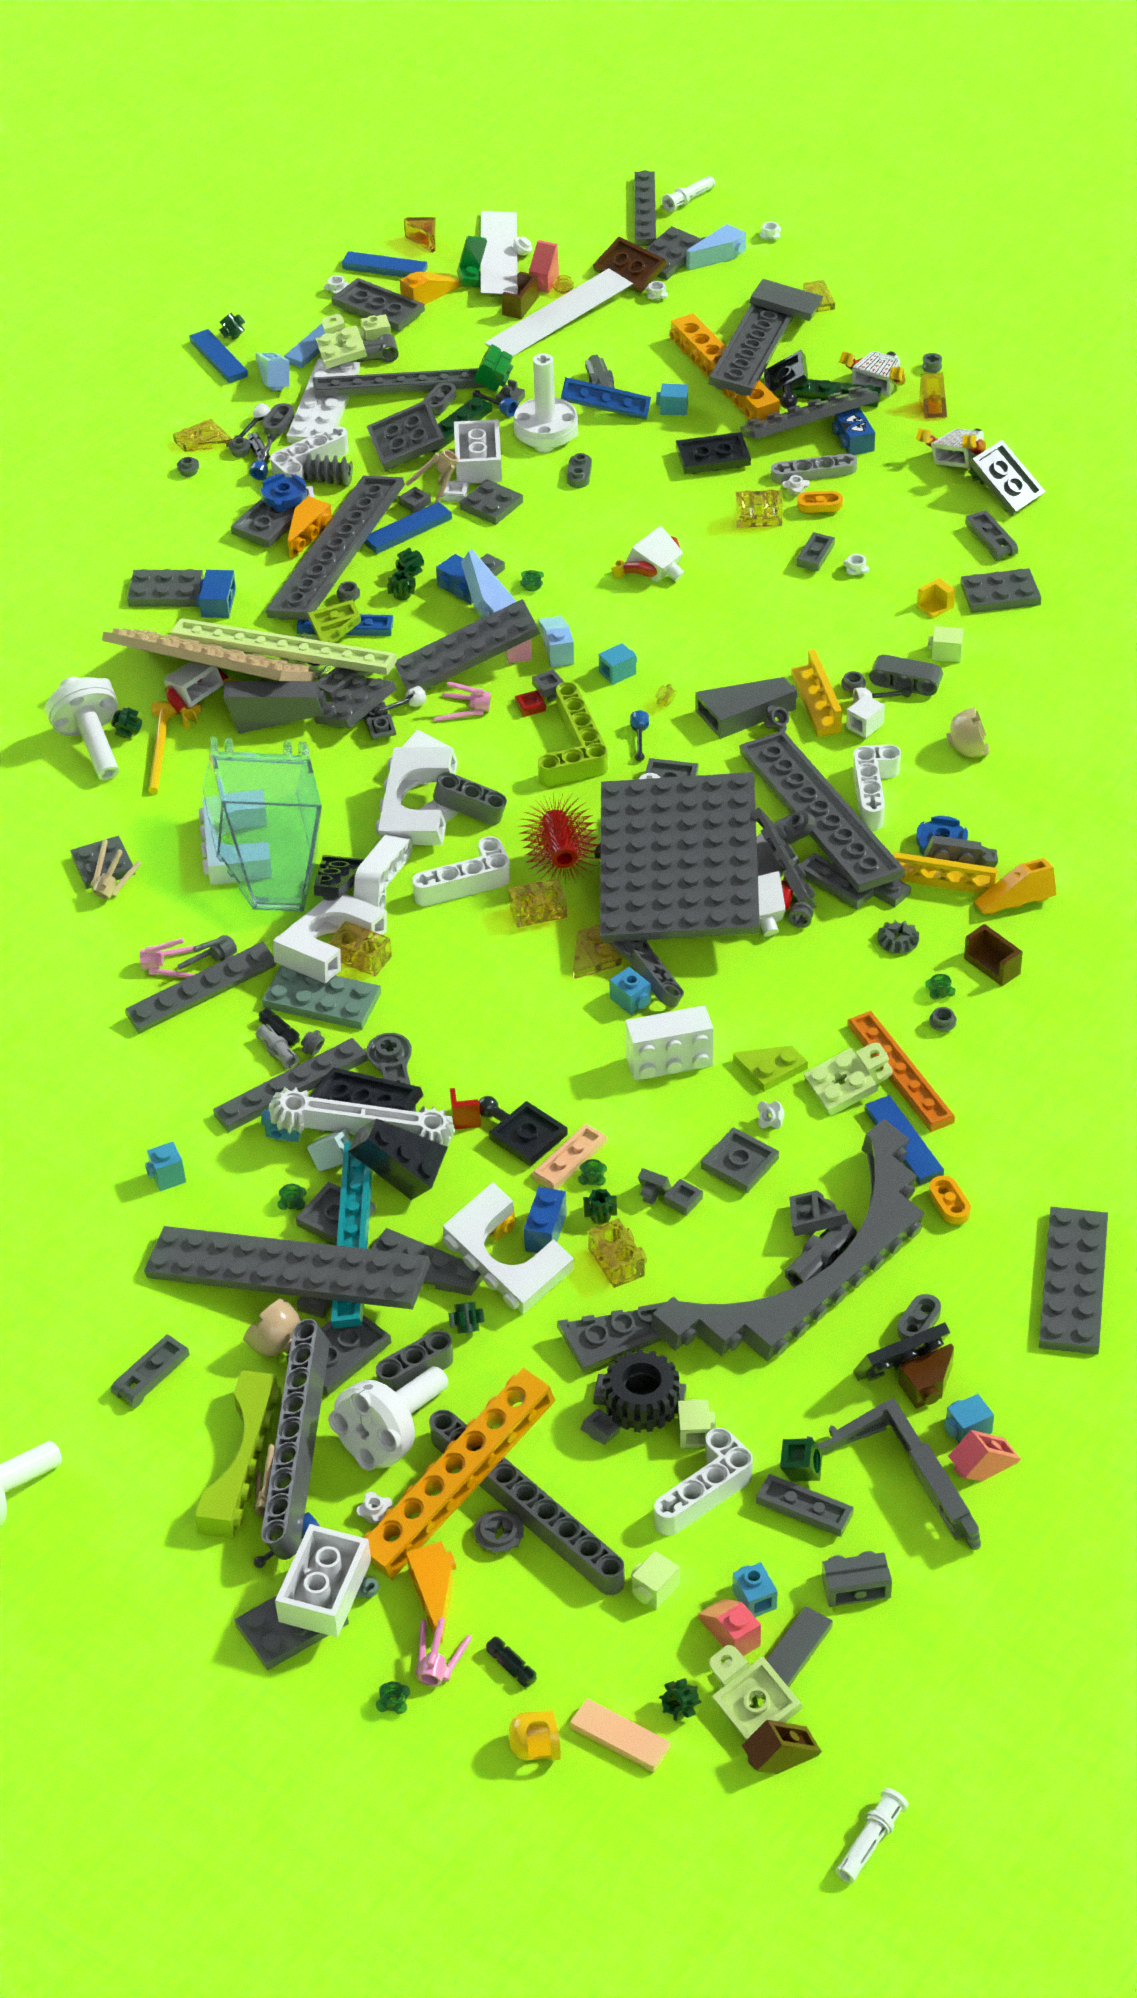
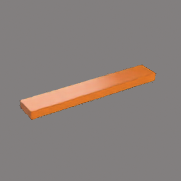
M872 1011L847 1020L848 1028L863 1047L872 1043H880L889 1057L888 1063L893 1070L892 1075L888 1079L930 1132L955 1123V1115ZM872 1053L870 1056L873 1058L879 1056V1053Z

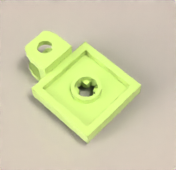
M334 314L322 319L325 334L315 339L326 369L367 356L357 325L346 327L340 314Z
M872 1043L856 1051V1054L852 1048H849L803 1074L827 1113L832 1116L878 1091L877 1084L890 1077L893 1070L888 1063L889 1057L880 1043ZM872 1053H879V1056L870 1058ZM884 1067L882 1071L876 1072V1069ZM845 1078L843 1085L835 1083L838 1079Z
M726 1645L710 1658V1666L723 1686L712 1697L745 1740L766 1720L785 1723L804 1708L763 1656L750 1666L735 1647ZM730 1657L724 1663L721 1664L723 1658ZM757 1696L761 1699L765 1696L764 1705L761 1708H751L753 1697Z

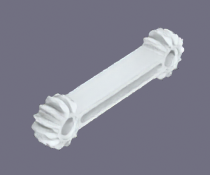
M284 1087L282 1093H275L273 1100L269 1104L271 1123L277 1124L278 1131L284 1128L287 1129L289 1134L293 1130L301 1134L304 1127L334 1132L346 1128L348 1134H355L357 1130L376 1118L447 1147L451 1143L455 1132L452 1116H446L445 1109L436 1111L434 1106L431 1110L422 1106L419 1112L334 1101L308 1097L307 1090L298 1092L297 1087L293 1091Z

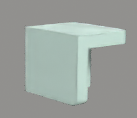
M346 1128L320 1137L307 1147L319 1172L343 1164L344 1143L352 1142Z

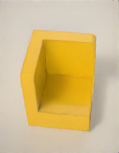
M938 578L918 589L917 608L930 618H936L954 608L955 589L941 578Z

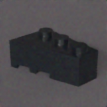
M376 1118L356 1131L348 1152L410 1200H413L432 1189L448 1147Z

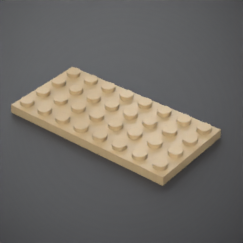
M113 628L112 632L103 631L102 641L278 681H316L317 672L310 671V666L291 664L288 661L275 658L268 659L263 655L246 654L244 651L236 649H223L222 646L213 644H200V641L179 639L178 636L168 634L161 635L151 630Z

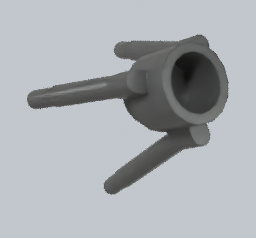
M222 935L217 939L194 946L193 951L209 949L178 964L177 968L182 969L209 955L216 961L226 960L237 953V946L230 936Z

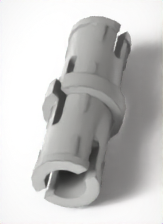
M263 1024L257 1029L256 1037L267 1047V1052L272 1057L275 1056L285 1069H291L298 1064L299 1057L289 1048L287 1041L283 1037L278 1036L270 1025L266 1024L265 1026Z

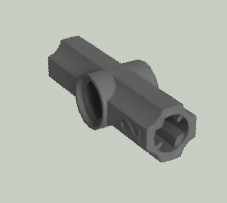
M591 355L585 361L589 383L615 388L613 373L607 369L604 359L598 355Z
M849 1220L848 1224L828 1228L819 1237L813 1235L808 1239L803 1247L802 1254L785 1270V1277L791 1286L796 1287L813 1278L840 1256V1253L857 1235V1230Z

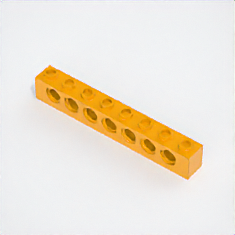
M694 313L671 320V330H669L671 341L680 347L681 351L702 370L704 375L710 377L726 346ZM760 380L751 396L739 395L734 391L720 389L734 403L735 407L745 414L748 420L755 418L763 420L767 418V414L780 412V400Z
M524 1367L517 1375L515 1374L510 1377L506 1387L497 1396L492 1397L488 1401L482 1413L467 1424L465 1431L458 1439L452 1441L446 1447L445 1453L435 1463L427 1467L423 1477L415 1485L410 1486L395 1507L390 1508L375 1529L369 1531L363 1537L369 1539L370 1563L391 1580L407 1564L406 1552L424 1546L556 1401L550 1386ZM522 1402L519 1406L512 1407L515 1403ZM502 1424L499 1428L492 1429L495 1425ZM482 1446L479 1450L472 1451L473 1448ZM461 1468L459 1472L451 1474L453 1470ZM440 1490L439 1494L430 1496L433 1492ZM420 1513L416 1518L409 1519L413 1514ZM399 1536L395 1541L388 1542L392 1537Z

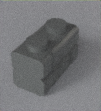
M865 1551L858 1556L848 1558L837 1555L829 1558L827 1561H822L821 1576L829 1607L891 1598L892 1579L884 1552Z

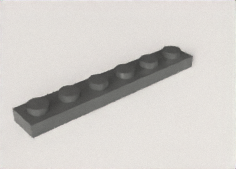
M643 170L635 172V244L638 246H649L656 240L655 171Z
M262 941L125 1008V1014L138 1034L276 967L274 956Z
M350 1038L214 1108V1117L229 1133L262 1116L263 1110L268 1109L275 1093H282L284 1087L290 1091L297 1087L298 1092L305 1090L308 1092L316 1088L333 1067L349 1071L368 1061L367 1054L353 1038Z

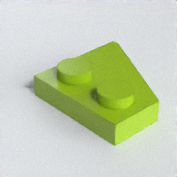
M353 600L308 613L309 621L318 640L335 643L361 623V615Z
M792 1045L733 1053V1062L763 1092L808 1069V1061Z

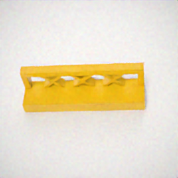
M808 650V665L791 668L792 679L817 737L841 733L842 709L816 650Z
M894 852L893 855L905 869V877L899 879L903 882L983 894L998 881L999 871L993 867Z

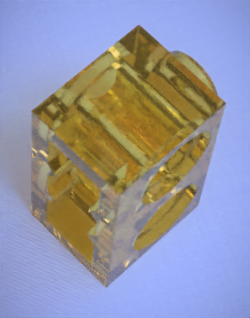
M781 490L736 491V528L782 526L783 501Z
M559 878L508 888L509 907L517 928L567 918V899Z
M347 921L342 924L329 940V945L340 949L341 964L375 977L392 957L389 937Z
M619 1218L588 1230V1249L613 1288L645 1276L646 1254L642 1247L638 1248L636 1246L629 1227L625 1228Z

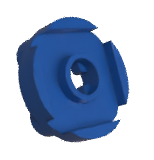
M276 474L264 480L263 487L261 488V498L265 504L274 507L275 511L283 512L287 508L300 504L306 498V483L297 475L292 474L291 478L285 477V474Z
M949 816L931 817V821L925 824L923 821L917 828L916 842L922 855H924V851L933 835H944L948 838L968 840L967 828L965 827L964 829L960 826L959 820Z

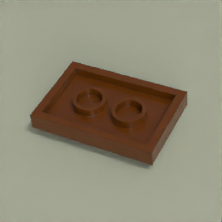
M618 237L593 264L594 271L602 273L609 268L633 283L628 288L640 294L667 266L664 258L621 237Z

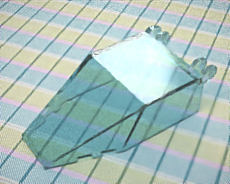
M211 737L209 742V760L203 783V796L216 857L228 867L227 873L231 878L234 877L237 880L239 890L253 910L304 911L318 854L322 808L307 743L299 742L298 755H292L291 741L284 742V754L233 752L232 738L225 739V751H218L217 738Z

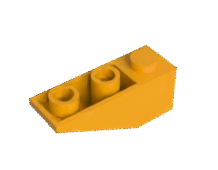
M307 496L295 507L288 536L290 559H293L302 552L333 518L331 504Z
M1045 858L1021 863L974 900V905L982 914L990 915L996 914L1002 909L1019 908L1025 903L1033 901L1042 902L1047 900L1048 897L1056 896L1054 867Z

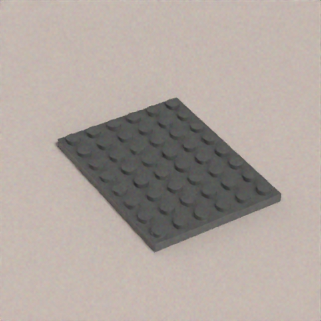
M754 772L601 782V942L760 933L756 820L753 819L750 813L756 809Z

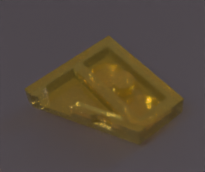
M212 419L204 420L173 434L174 442L184 452L196 451L198 449H213L212 444L225 443L226 447H229L230 441L233 440Z
M600 924L578 930L573 964L574 979L622 965V957L611 948L609 942H601Z

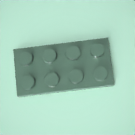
M281 965L263 997L262 1003L263 1008L362 1030L381 995V986L334 976L327 983H323Z

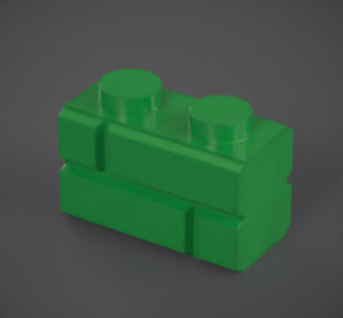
M493 344L490 345L481 360L474 376V381L481 385L485 384L486 388L493 392L497 391L499 386L503 387L514 367L510 364L513 359L512 355L506 351H501L500 348Z

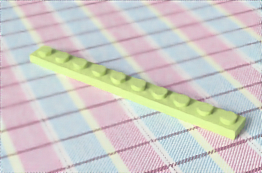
M183 618L178 621L171 631V635L178 636L179 639L200 641V644H213L229 650L236 649L248 653L379 675H388L397 662L396 653Z

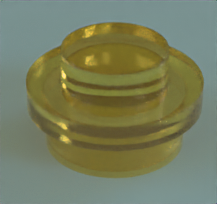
M559 275L553 282V289L561 294H566L574 288V282L568 275Z
M672 684L662 685L655 695L657 698L656 704L659 706L664 705L665 707L671 704L677 693L673 689Z

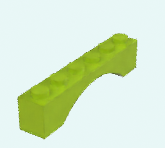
M241 1370L234 1390L236 1411L244 1425L242 1445L229 1469L215 1483L202 1491L195 1513L198 1534L234 1539L237 1527H242L244 1520L243 1506L245 1502L250 1501L252 1494L251 1480L252 1477L256 1478L258 1475L259 1454L265 1452L267 1445L266 1432L267 1429L272 1428L274 1423L273 1409L275 1405H279L282 1389L277 1386L276 1374Z

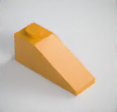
M414 272L400 279L401 295L421 302L424 305L463 286L460 284V280L450 273Z
M440 1541L408 1551L406 1556L409 1574L433 1636L435 1635L439 1618L443 1617L445 1619L440 1643H443L453 1587L452 1570H456V1563L452 1552L446 1553L444 1545Z

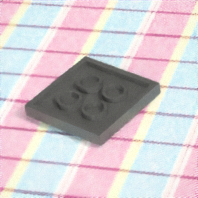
M428 400L366 426L385 471L446 445Z

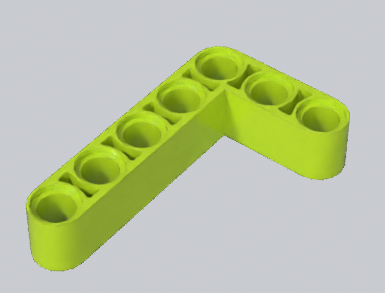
M572 682L560 683L556 687L557 711L575 748L548 753L539 757L538 780L544 787H555L602 776L608 771L607 747L578 687Z

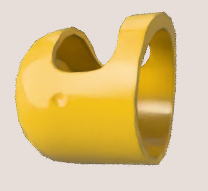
M553 1710L520 1713L511 1720L508 1730L509 1745L517 1758L522 1760L541 1758L551 1759L552 1761L561 1760L560 1740Z

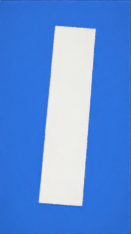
M481 211V237L487 239L481 262V293L502 294L503 292L518 294L517 253L512 248L513 240L517 237V213Z
M608 268L485 343L489 346L493 344L500 348L501 351H506L514 356L633 283Z

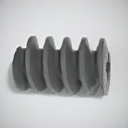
M311 453L307 454L304 463L305 480L308 478L309 482H315L317 479L319 483L326 481L328 484L334 481L337 485H340L343 481L344 485H350L353 463L352 461L347 463L346 456H343L341 462H338V457L334 455L332 462H330L329 455H325L324 460L321 461L320 454L316 455L315 460H312Z

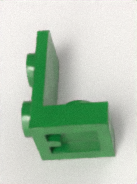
M469 235L466 237L457 268L461 285L481 288L479 268L487 244L486 238Z

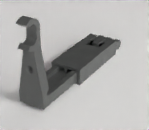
M894 1398L878 1405L838 1430L830 1425L829 1433L832 1438L817 1444L823 1455L846 1444L887 1430L886 1426H891L911 1459L912 1470L955 1541L963 1537L970 1549L978 1550L981 1547L979 1527L928 1443L922 1444Z

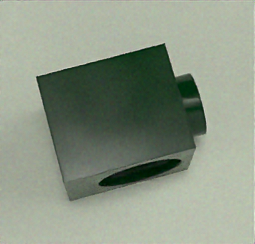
M812 1438L783 1439L780 1468L791 1482L820 1481L823 1452Z

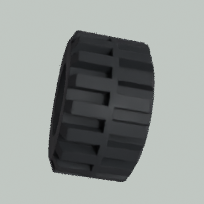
M637 1350L636 1354H632L630 1351L625 1353L624 1358L619 1356L614 1359V1364L608 1366L607 1374L604 1377L605 1406L608 1416H612L614 1423H622L623 1429L634 1428V1432L639 1433L641 1429L652 1432L654 1427L659 1429L665 1427V1421L671 1422L674 1419V1413L678 1412V1401H680L679 1373L675 1371V1365L672 1362L667 1363V1357L664 1355L658 1357L656 1352L644 1353V1350ZM636 1388H649L654 1392L639 1395L630 1391Z

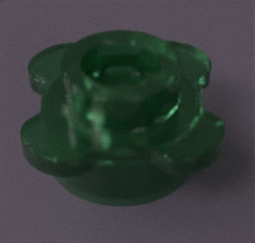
M529 570L521 573L522 580L520 585L525 590L537 591L543 585V581H541L544 577L543 572Z
M935 974L925 982V987L929 988L930 997L933 999L946 996L951 997L956 992L955 988L951 986V978L945 974Z
M589 1159L579 1166L581 1175L578 1177V1182L580 1184L597 1186L605 1184L606 1178L604 1173L607 1171L605 1164L596 1159Z
M294 1183L284 1185L279 1190L280 1201L277 1203L278 1208L281 1210H286L287 1208L303 1209L305 1207L304 1196L307 1194L306 1189Z
M391 1681L379 1687L380 1699L376 1702V1709L379 1712L388 1710L395 1711L397 1714H403L407 1711L406 1699L410 1696L408 1686Z

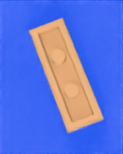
M585 1123L532 1172V1179L546 1188L557 1190L607 1143V1136Z
M588 1698L570 1722V1728L653 1773L671 1748V1742Z

